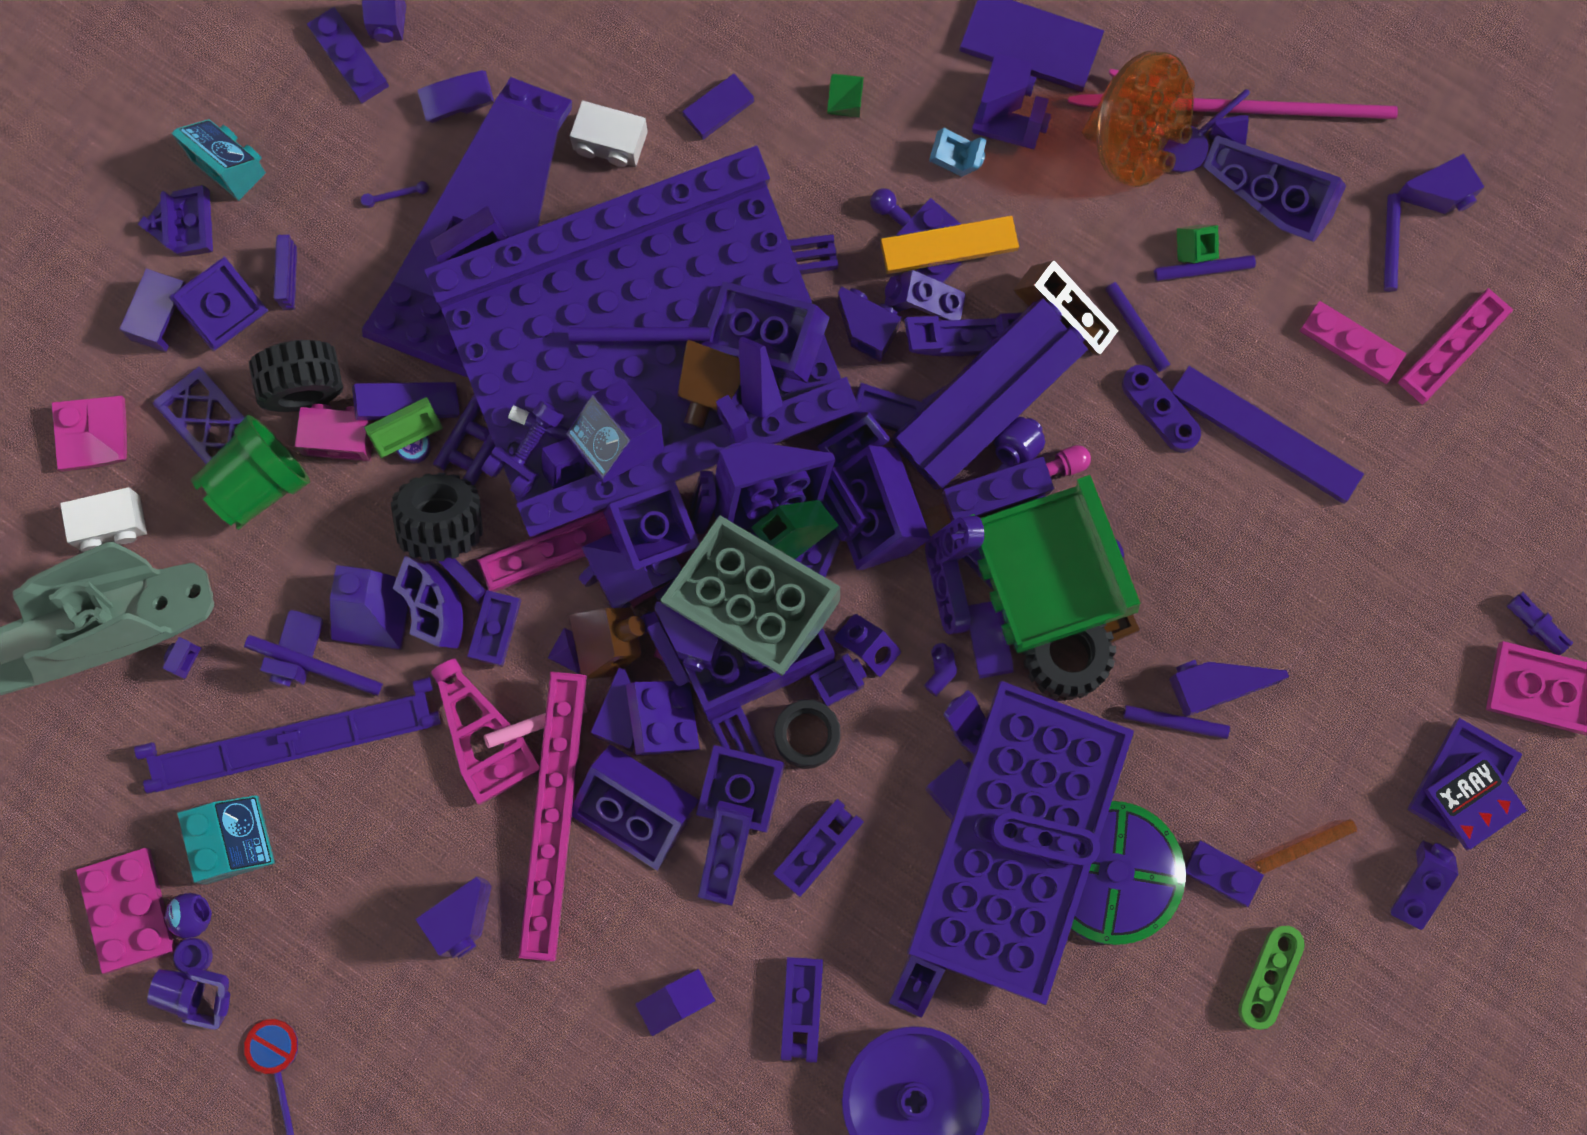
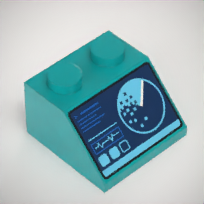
M208 119L176 128L171 133L189 159L238 201L266 174L259 163L262 157L248 144L244 148L236 142L238 137L224 124L219 128Z
M259 796L212 802L177 813L194 883L208 885L275 864Z

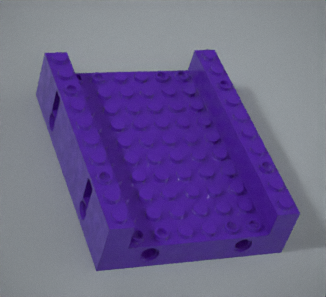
M758 145L424 269L435 299L449 327L495 447H502L513 455L530 430V427L508 418L513 405L533 413L539 401L543 400L564 414L559 425L569 429L593 394L622 379L661 423L663 452L605 483L601 481L585 461L584 478L553 489L542 473V448L561 440L547 434H542L543 436L540 437L541 439L533 451H530L531 454H529L527 460H525V464L540 475L524 497L521 496L520 498L514 493L518 510L529 537L541 535L605 510L610 503L669 482H678L699 474L700 471L717 467L720 450H724L727 446L734 444L718 413L709 411L704 429L684 423L690 403L677 399L687 341H569V327H707L723 281L812 304L767 185L770 176ZM825 335L823 336L808 383L774 374L783 406L764 418L745 411L749 419V423L746 424L748 438L739 443L746 444L754 441L776 444L849 416L859 410L847 377L842 379L840 377ZM693 341L699 344L702 343V341ZM741 386L738 387L732 398L735 406L738 404L742 405ZM505 463L504 470L512 486L520 472Z

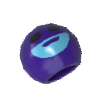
M196 893L179 894L167 905L164 919L168 930L177 937L183 939L199 936L207 929L212 912L208 902L202 896Z

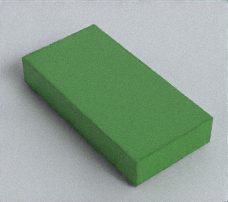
M427 397L364 427L381 458L443 429Z

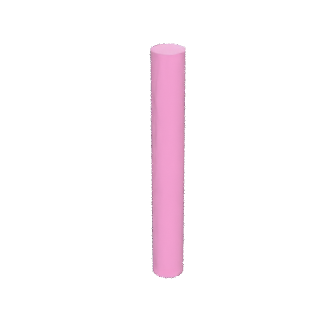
M585 702L583 707V714L587 713V707ZM546 713L485 734L486 746L491 748L543 729Z

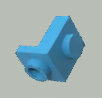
M942 128L937 131L929 161L963 177L982 166L985 160L984 148L986 139L979 137L970 141L946 128Z

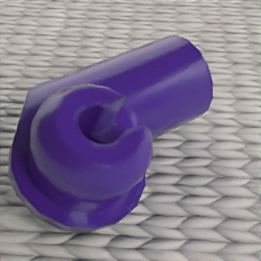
M938 643L933 646L931 655L935 673L923 685L935 697L957 674L955 654L952 648L945 643Z

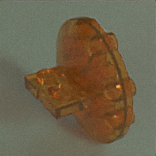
M1150 50L1140 53L1129 60L1116 76L1112 78L1101 97L1099 105L1092 112L1081 131L1086 139L1097 142L1099 159L1105 172L1120 184L1141 187L1154 182L1165 172H1170L1175 166L1176 156L1172 152L1164 151L1163 148L1168 141L1186 144L1191 139L1195 82L1190 78L1183 62L1175 55Z

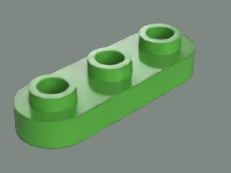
M1278 926L1267 934L1238 1008L1240 1019L1249 1028L1266 1029L1272 1026L1277 1019L1305 947L1303 936L1294 927ZM1281 937L1288 941V948L1285 951L1280 950L1278 947V940ZM1269 970L1275 975V981L1272 984H1268L1264 979L1265 973ZM1254 1004H1258L1262 1009V1013L1258 1018L1251 1014V1007Z

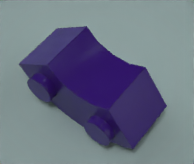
M405 556L393 589L404 597L410 607L412 622L409 634L438 647L459 648L463 632V611L455 586L449 577L432 562L424 561L422 558Z

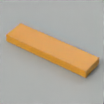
M1012 216L882 238L880 241L887 274L1009 253L1019 249Z

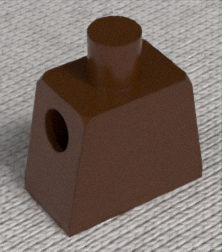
M688 340L684 351L677 399L690 403L684 423L704 429L709 411L718 413L716 401L727 395L732 400L740 386V362L738 357Z
M630 607L604 608L569 615L581 675H587V679L610 678L617 673L618 668L623 669L640 657L639 636H642L645 632V623L639 616H634L633 610Z

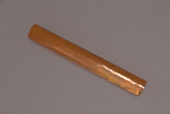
M1348 819L1256 861V868L1258 872L1265 874L1357 832V827L1352 819Z

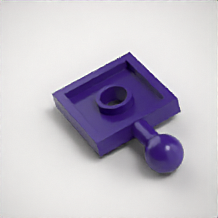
M887 188L876 190L870 198V205L874 212L880 215L888 214L903 227L895 236L961 225L960 222L932 198L913 217L896 205L897 199L895 194ZM964 261L914 270L945 283Z

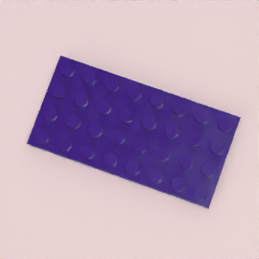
M1000 681L907 954L1046 1005L1091 864L1074 866L1004 849L993 840L991 826L999 815L1006 812H1017L1090 830L1099 840L1134 730ZM1009 824L1004 826L1003 832L1005 836L1012 838L1015 833L1014 828ZM1041 833L1038 838L1039 843L1042 846H1047L1049 844V837L1047 834ZM1076 841L1073 847L1074 851L1081 855L1084 852V846L1081 842Z

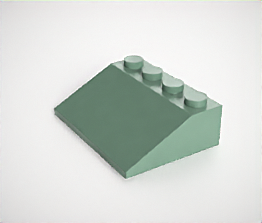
M720 515L660 601L675 612L783 676L819 633L839 604L840 586Z

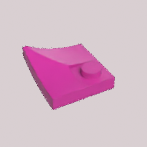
M123 396L52 402L57 469L59 471L94 468L126 461L127 424L125 398Z

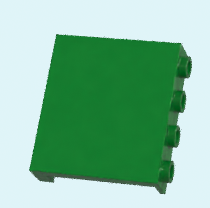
M1091 475L1077 479L1075 487L980 518L984 526V541L979 547L982 559L977 560L983 580L990 579L994 591L990 592L989 595L995 612L1002 611L1006 624L1001 625L1006 643L1007 645L1014 644L1017 653L1138 613L1141 604Z

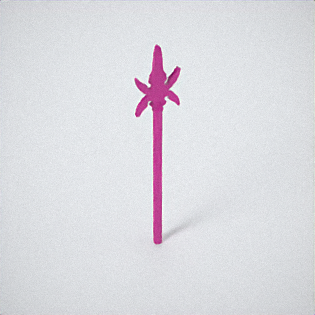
M1110 69L1109 74L1117 80L1121 87L1128 89L1127 93H1123L1121 89L1110 90L1105 94L1070 96L1067 100L1070 104L1102 108L1109 113L1120 115L1122 111L1127 112V117H1121L1116 124L1107 130V134L1124 130L1136 118L1144 129L1158 136H1163L1165 132L1157 126L1152 118L1145 116L1146 112H1150L1152 116L1158 110L1161 112L1165 110L1220 112L1232 101V99L1166 97L1164 95L1159 96L1156 91L1148 94L1146 89L1153 88L1160 79L1166 76V71L1149 75L1137 88L1134 81L1128 75L1115 69ZM1242 100L1229 113L1396 119L1398 107L1387 105Z

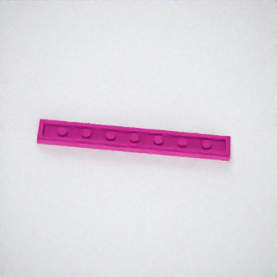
M550 672L519 958L556 961L587 675Z

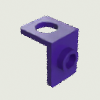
M854 614L834 637L838 644L860 657L879 677L886 672L901 654V650L884 630L858 614ZM887 646L888 654L881 663H875L877 651L881 647Z

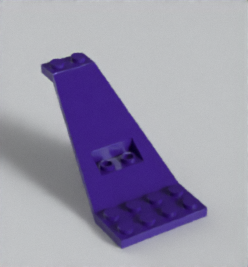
M510 77L493 103L394 280L362 327V337L468 378L443 312L435 299L424 271L426 268L440 264L436 259L430 240L486 206L490 208L508 238L538 227L557 133L572 110L571 99Z

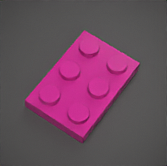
M1502 641L1498 643L1486 710L1587 736V662Z
M150 848L136 850L76 870L102 974H108L174 952L175 944L172 932L168 930L164 919L166 909Z

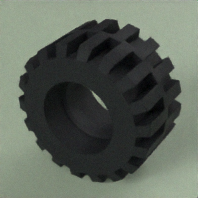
M295 340L279 343L255 354L248 363L256 402L262 409L276 412L300 411V407L311 408L312 404H326L343 392V383L334 346L327 342Z
M438 473L436 475L424 474L423 477L410 479L408 484H402L399 487V491L394 493L391 511L396 541L403 552H409V556L413 558L421 557L424 561H430L431 559L445 561V558L451 557V559L459 557L460 553H468L472 550L471 546H476L479 543V537L483 534L480 497L475 485H471V482L466 478L460 479L459 475H446V473Z
M1107 624L1070 635L1078 639L1085 646L1088 653V663L1080 672H1067L1056 666L1050 656L1049 648L1051 642L1023 651L1025 655V660L1023 661L1024 668L1029 669L1030 674L1028 677L1031 682L1036 681L1039 684L1037 689L1041 692L1045 690L1050 692V697L1057 699L1059 696H1062L1064 700H1072L1078 696L1082 698L1098 688L1109 676V672L1115 663L1113 656L1116 654V645L1112 646L1111 641L1114 639L1112 632H1106L1104 629Z

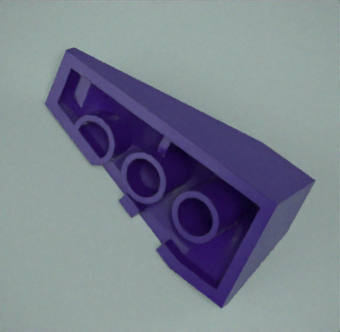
M1217 135L1203 165L1205 169L1279 229L1312 242L1317 239L1333 218L1346 188V184L1338 176Z

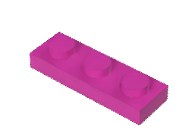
M1320 300L1299 331L1384 384L1390 381L1407 354Z

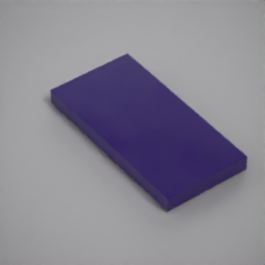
M977 0L959 51L993 62L995 52L1031 61L1034 63L1030 75L1083 92L1104 30L1013 0Z

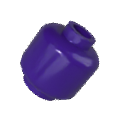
M1017 417L995 438L994 443L997 457L1010 467L1035 459L1044 449L1046 443L1041 425L1032 418Z

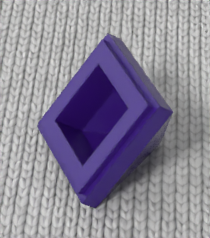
M563 628L548 659L579 674L580 667L573 632Z

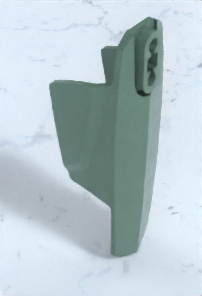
M106 542L29 578L20 588L13 591V598L20 609L22 618L0 627V695L60 679L125 657L169 639L206 620L215 606L208 574L194 563L155 569L146 559L115 542Z

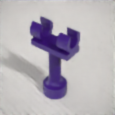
M543 400L539 401L533 411L536 415V422H534V425H532V428H530L520 443L521 445L518 446L519 448L516 449L515 454H510L502 447H495L481 469L489 476L496 477L505 463L520 472V475L515 479L510 488V491L520 498L529 492L534 481L540 475L527 466L525 460H527V457L531 454L530 451H533L541 439L540 437L543 436L542 434H544L546 428L549 426L557 427L564 417L561 411Z

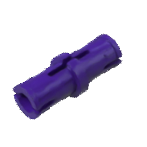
M1524 592L1518 594L1506 605L1527 626L1528 629L1526 631L1531 636L1535 635L1553 654L1561 655L1573 644V641L1563 634L1551 621L1553 617L1548 612L1544 614Z

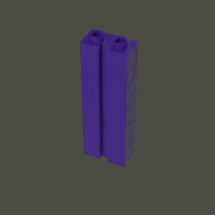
M1043 298L1033 302L890 438L892 444L898 448L902 455L934 490L943 489L1088 350L1083 344L1084 338L1082 334L1073 326L1066 328L1060 321L1062 313L1051 301L1046 302Z

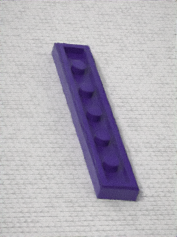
M1188 366L1172 391L1179 402L1343 504L1349 500L1364 475L1358 469L1191 366Z

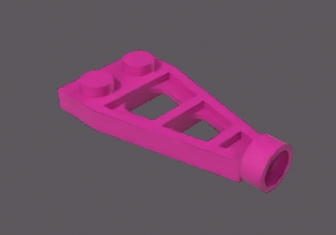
M451 659L434 668L431 673L440 689L460 772L477 804L481 805L539 772L540 766L522 736L505 742L503 750L484 761H479L474 757L471 746V736L474 732L483 727H490L496 731L511 724L462 673L463 671L457 660ZM456 678L454 683L446 684V682H449L452 679ZM466 697H471L483 712V716L468 726H463L456 711V703Z

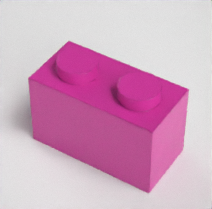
M312 404L311 408L300 407L295 447L303 456L370 461L373 443L364 427L375 421L356 420L354 406L346 407L345 411L332 410L331 406L325 404Z

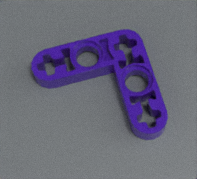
M976 515L956 518L930 536L931 539L925 544V554L943 629L947 634L967 632L971 624L970 611L958 560L983 544L984 526L981 519Z

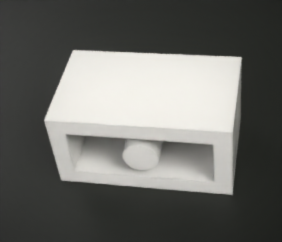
M582 100L570 134L573 150L587 158H594L595 156L605 158L616 166L625 167L630 165L636 167L648 132L646 118Z
M129 487L60 503L67 543L81 550V552L88 551L106 542H115L117 544L132 543L137 540L136 537L147 534L140 495Z

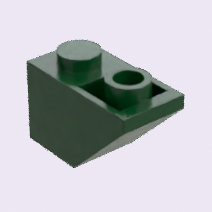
M820 500L779 505L751 528L759 539L796 559L839 525Z

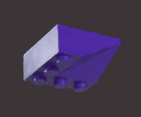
M754 441L746 444L734 443L727 446L724 450H720L715 473L717 503L713 512L716 519L721 515L748 531L754 524L779 505L820 500L822 503L835 462L833 453Z

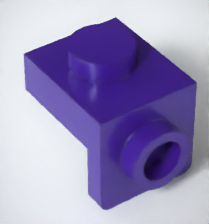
M848 653L841 656V659L810 675V679L821 700L828 707L863 689L864 682L862 679L867 677L857 658L851 660Z

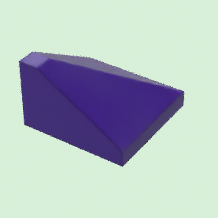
M1248 115L1216 119L1208 134L1209 139L1214 140L1217 135L1246 145Z

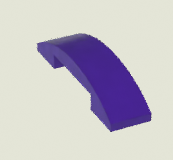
M1001 313L996 318L940 321L938 316L906 317L904 321L909 351L931 356L979 355L1022 313Z

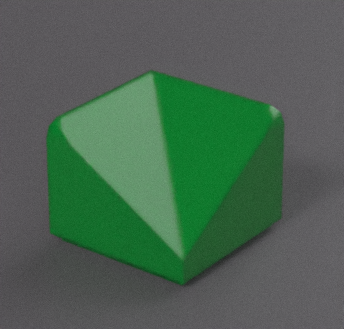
M831 74L827 114L860 118L864 77Z
M1199 224L1177 228L1178 261L1197 263L1219 259L1218 225Z

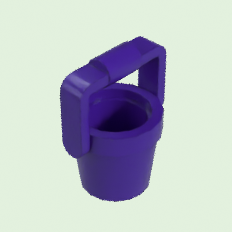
M190 968L187 972L159 969L152 979L147 1003L150 1006L178 1015V1018H181L184 1023L216 1030L228 1014L231 995L228 991L229 979L223 974L198 968ZM205 983L218 986L213 1010L214 1017L196 1013L202 1000Z

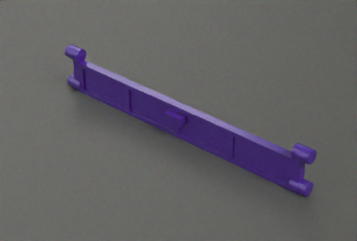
M431 677L413 681L415 695L157 755L154 742L135 746L136 758L138 760L147 759L151 779L143 781L144 790L147 794L441 725L440 712L430 713L425 693L434 690Z

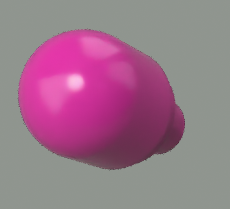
M1074 445L1059 451L1055 455V460L1046 463L1050 476L1061 473L1062 476H1072L1089 467L1091 455L1085 447Z

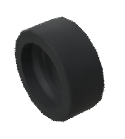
M799 700L788 705L779 714L774 726L775 745L779 754L789 764L799 768H816L827 763L836 753L841 739L840 724L835 713L825 704L815 700ZM801 714L818 716L825 722L828 729V739L825 746L819 752L812 755H803L796 752L790 747L787 740L789 723Z

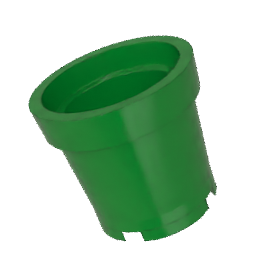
M247 415L234 429L235 435L200 471L191 477V482L196 490L202 486L207 492L203 500L230 526L236 523V529L238 530L286 494L294 495L310 483L307 473L291 452L267 427L251 415Z

